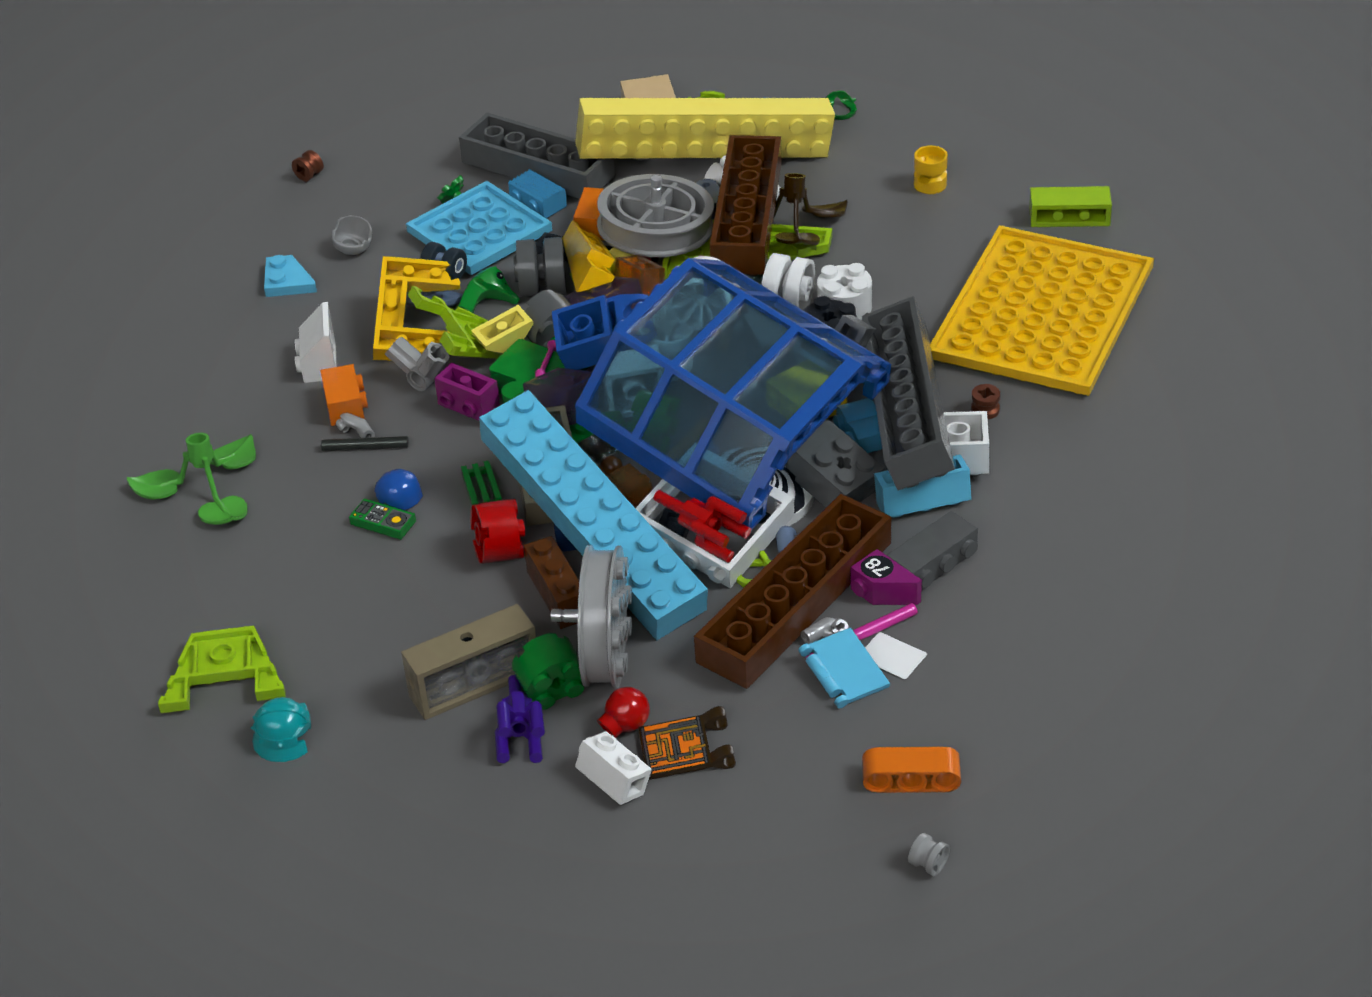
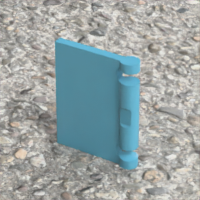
M851 628L810 644H803L798 649L801 656H808L806 663L828 695L834 698L842 693L834 701L839 709L890 686L888 679Z

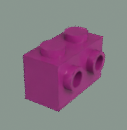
M450 363L434 378L438 404L479 421V417L500 406L497 380L454 363Z

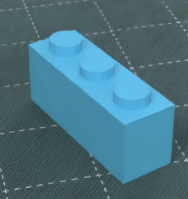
M961 455L953 456L955 470L949 471L944 476L933 477L920 482L914 487H906L901 490H897L888 470L874 473L877 505L881 512L892 518H898L904 514L929 511L932 508L957 505L963 501L972 500L970 469Z

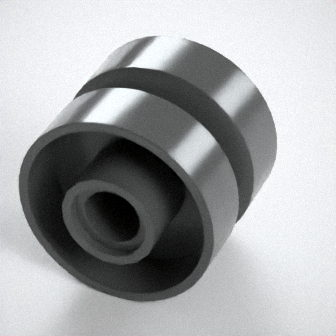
M562 237L544 238L543 253L538 254L534 239L516 240V255H513L515 282H519L520 296H534L539 293L540 280H545L547 290H553L555 293L559 292L561 294L566 293Z

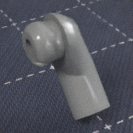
M347 412L341 414V418L336 421L337 428L344 433L348 432L352 427L360 438L375 437L374 431L363 418Z
M825 617L801 631V638L804 643L810 644L820 638H825L848 629L849 625L844 619Z

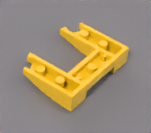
M383 256L373 344V360L392 361L385 353L399 337H403L422 354L429 343H440L439 340L443 333H450L444 330L404 327L407 292L410 291L412 286L422 289V292L460 289L459 278L451 280L448 272L445 271L450 266L447 261Z

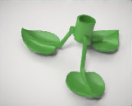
M194 433L186 438L188 452H183L180 474L174 470L165 469L138 477H127L130 488L137 495L146 499L166 498L177 492V485L184 483L188 462L190 461L195 468H205L211 493L215 501L200 507L198 511L200 520L212 525L240 520L248 513L247 503L241 497L234 495L219 499L210 464L216 467L222 465L226 469H237L251 464L256 459L253 436L250 434L213 450L208 434Z

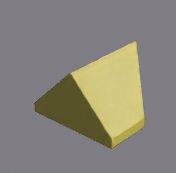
M516 305L472 329L471 332L485 350L504 353L518 339H525L533 326V320L519 305Z

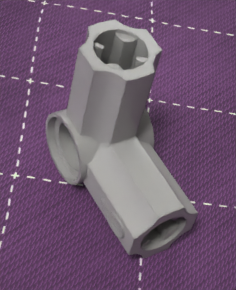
M399 337L385 353L389 359L406 373L408 383L418 391L426 390L435 381L434 378L443 371V367L450 358L441 343H429L421 354L403 337Z

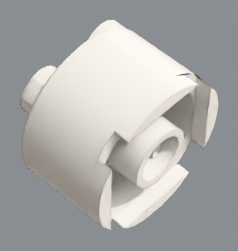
M860 263L837 266L826 265L821 269V274L817 279V297L827 296L830 300L854 304L857 318L862 320V316L867 312L870 313L872 310V278L865 271L864 265Z

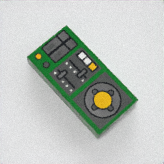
M364 498L349 516L351 525L402 540L416 522L415 513Z

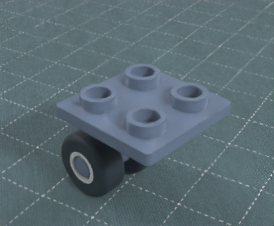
M436 242L426 244L420 256V259L447 261L450 266L445 271L448 272L451 280L460 279L467 265V256L462 249L451 247L446 251L444 245ZM450 290L421 292V295L432 299L433 295L443 299L448 307H453L456 303H459L463 295ZM407 295L406 305L414 306V303Z

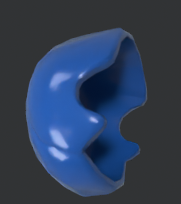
M403 469L391 470L384 473L375 485V493L379 503H386L391 507L401 510H407L415 506L423 497L420 483L411 471Z

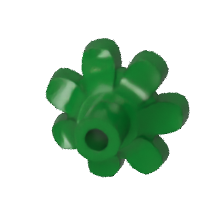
M461 175L458 176V178L451 182V186L446 184L441 190L443 192L438 195L437 199L445 203L462 194L460 191L464 186L462 184L464 181Z

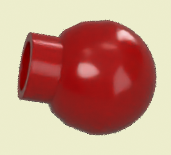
M618 688L607 699L604 708L605 713L597 722L604 731H607L615 738L622 732L635 731L642 727L649 717L650 705L648 699L636 688Z

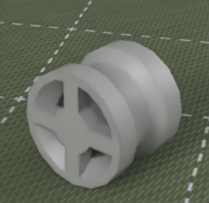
M921 833L911 846L908 863L915 867L922 866L928 874L936 876L941 872L948 860L950 846L944 842L936 843L930 835Z

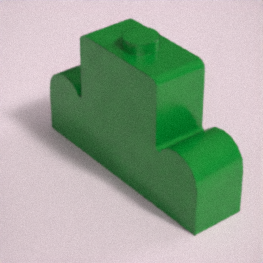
M518 339L489 367L490 378L497 380L498 394L502 395L503 404L529 390L545 408H548L589 367L568 373L557 351H553L545 370L546 376L544 379L539 380L535 377V371L540 369L548 348L524 339Z

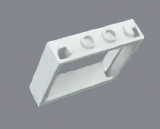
M695 443L678 462L683 467L687 465L698 443ZM709 449L706 450L694 474L698 472L740 497L743 496L753 477L752 473ZM662 479L635 509L688 567L698 569L708 575L713 582L722 583L731 588L736 583L737 578L743 575L753 561L757 559L759 552L764 550L776 537L778 530L794 516V497L771 485L773 489L768 496L766 510L771 516L729 563L724 562L654 521L665 508V506L653 500L655 493L661 490L675 497L680 492L679 489Z

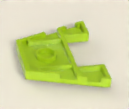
M412 286L407 295L416 308L438 314L446 323L445 328L450 333L444 332L439 341L449 355L498 359L503 354L485 350L472 335L471 330L487 322V319L459 306L453 310L446 305L443 299L433 295L432 299L421 295L422 289Z
M254 625L191 633L179 657L178 669L175 675L170 676L167 682L168 689L165 695L160 697L158 706L160 713L190 710V687L192 685L244 680L254 677L257 701L286 697V692Z

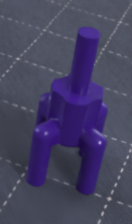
M511 675L508 678L509 696L502 699L496 705L498 724L494 732L496 758L499 763L508 762L510 759L508 739L511 736H524L528 739L530 761L539 763L543 759L541 737L545 734L542 705L539 701H532V699L528 698L522 692L521 684L516 675Z

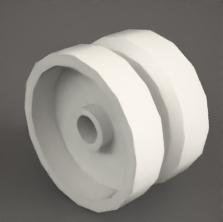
M773 253L766 264L762 286L804 310L810 305L813 295L815 264L812 259L796 257L792 262L788 255Z

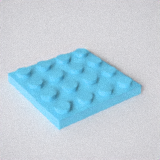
M489 181L475 186L406 223L407 232L424 244L436 242L444 245L446 251L451 247L462 249L467 256L465 272L470 275L479 272L516 251V240H536L541 238L544 232L549 233L553 231L551 221Z

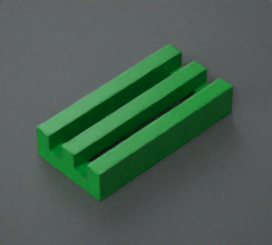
M489 460L483 461L484 466L481 467L478 466V463L472 464V469H467L466 465L460 466L471 505L479 504L470 478L474 476L476 477L484 502L502 500ZM483 474L487 476L494 497L493 500L489 498L482 477Z

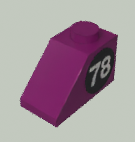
M878 549L851 566V590L872 605H908L910 603L918 605L921 603L922 580Z

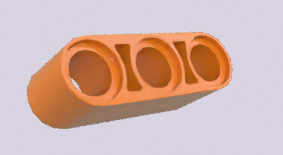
M875 747L866 750L862 756L863 785L871 792H951L956 790L961 784L960 756L951 747Z

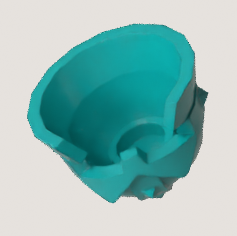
M278 697L265 702L252 717L254 720L251 727L254 731L252 744L254 751L261 758L271 762H287L298 759L308 753L306 741H298V737L311 729L310 714L305 703H298L287 697Z

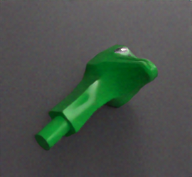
M492 266L480 271L471 279L458 306L474 313L477 304L483 299H498L514 305L518 304L520 298L511 290L502 271L496 266Z

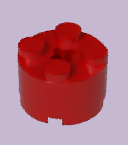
M515 498L484 502L471 506L470 524L471 530H475L476 538L473 540V546L479 563H494L522 559L524 557L520 537H525V525L523 519H517L518 507Z

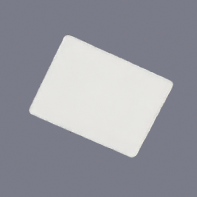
M879 632L865 647L880 669L902 679H907L927 656L926 652L882 632Z

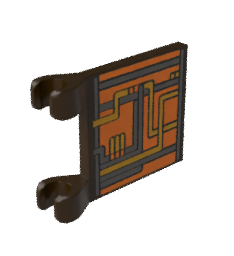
M716 706L702 715L640 727L639 734L644 763L652 769L649 780L711 767L721 769L734 768L736 761L733 747L729 744L722 745L710 753L705 728L711 730H724L727 728L728 723L724 707Z

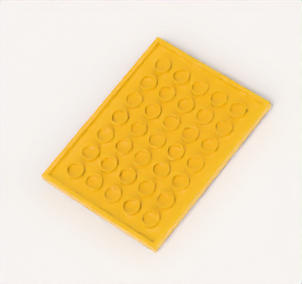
M999 225L930 343L933 360L1090 396L1154 265V258Z

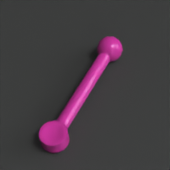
M555 340L548 341L546 356L540 369L535 371V377L539 380L544 379L546 376V367L553 351H556Z

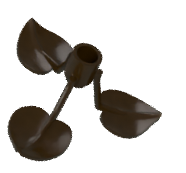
M798 173L785 174L784 188L779 190L774 217L783 196L786 197V202L794 203V233L776 234V241L789 245H799L801 243L803 245H818L820 243L819 236L814 233H799V203L802 202V198L804 203L802 211L812 213L818 217H841L845 215L848 201L809 206L807 188H805L806 176Z

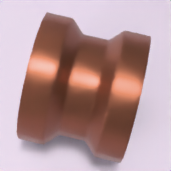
M307 150L302 154V157H297L291 164L294 174L302 181H309L314 174L320 173L324 167L320 156L312 150Z
M981 384L974 387L972 390L973 402L971 404V412L987 411L988 420L997 417L1000 411V404L998 403L1000 401L999 388L991 384Z

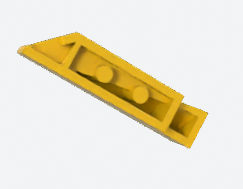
M572 220L562 240L576 292H582L613 282L615 276L607 268H611L615 259L598 236L581 229L578 223Z

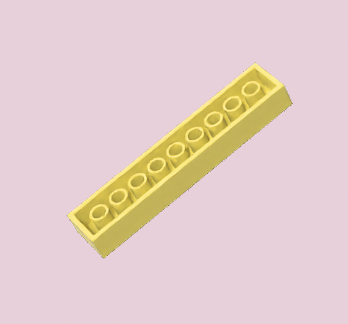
M580 98L575 143L580 159L722 158L726 155L730 135L781 136V158L828 157L835 112L829 98Z

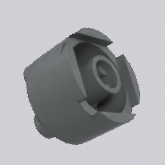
M544 290L531 297L527 302L529 307L525 311L533 320V326L526 337L532 343L548 348V341L555 336L552 311L571 305L561 293H555L553 290Z

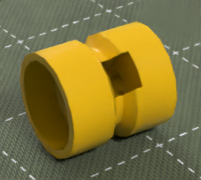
M929 145L920 147L915 151L914 188L924 194H936L945 190L947 186L946 169L948 155L945 149Z

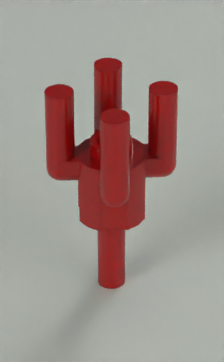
M658 490L653 497L654 501L680 514L678 518L679 525L696 533L694 542L697 546L728 563L733 559L734 551L726 548L730 538L719 532L721 526L744 539H747L752 529L743 524L747 513L715 496L709 497L706 504L696 498L687 500L684 503L661 490Z

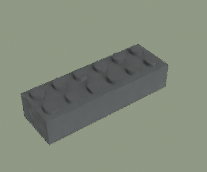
M491 113L484 114L459 137L462 163L511 178H516L517 175L520 176L521 173L524 174L525 171L527 172L528 169H531L564 188L566 195L580 199L584 187L603 188L615 176L614 159H580L575 138Z

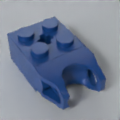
M620 294L610 298L602 295L552 311L556 351L566 371L571 373L596 365L616 324L620 320H625L632 313L631 305L633 303L643 302L648 295ZM648 322L642 329L649 330L650 333L643 337L634 336L647 345L657 337V331L653 323ZM625 345L619 352L634 349Z

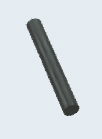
M408 436L321 440L322 451L408 448L409 445Z

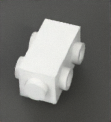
M607 731L582 741L575 765L589 780L594 782L620 805L644 795L652 770Z

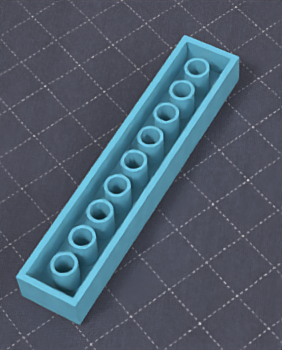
M529 390L479 417L481 440L582 556L587 545H592L594 550H614L617 545L622 546L624 557H628L629 562L626 581L627 585L632 586V602L628 604V608L656 641L707 610L708 589Z

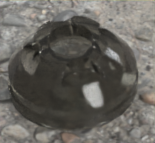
M594 434L578 443L595 464L601 463L607 456H615L619 453L616 448Z

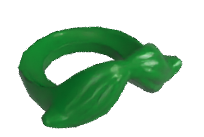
M843 90L833 91L826 96V98H829L832 108L835 98L838 97L841 103L850 109V113L846 115L835 114L836 120H846L856 114L857 108L854 103L856 98H851L847 92Z

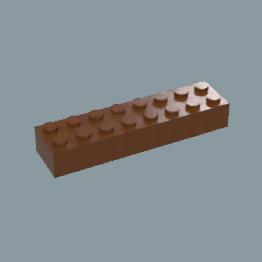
M729 136L710 240V257L719 259L749 276L763 275L767 264L782 164L781 136Z
M840 494L694 635L695 662L748 689L801 635V631L808 628L851 585V566L876 549L883 552L891 544V516Z

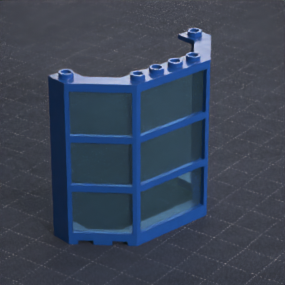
M687 258L680 266H675L669 277L662 284H657L643 302H638L632 313L625 320H620L616 324L583 392L575 404L576 423L692 499L696 498L706 504L709 497L715 496L746 512L747 517L743 524L753 529L766 515L768 496L773 489L769 483L776 470H783L788 459L859 383H864L862 395L873 400L889 383L892 364L725 262Z

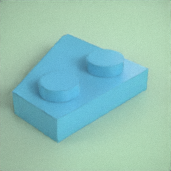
M293 255L266 257L264 281L266 297L317 292L314 279Z

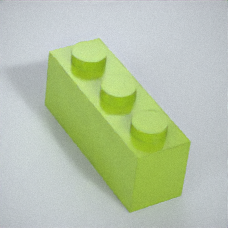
M1109 186L1030 187L1029 214L1031 227L1110 226L1112 201Z

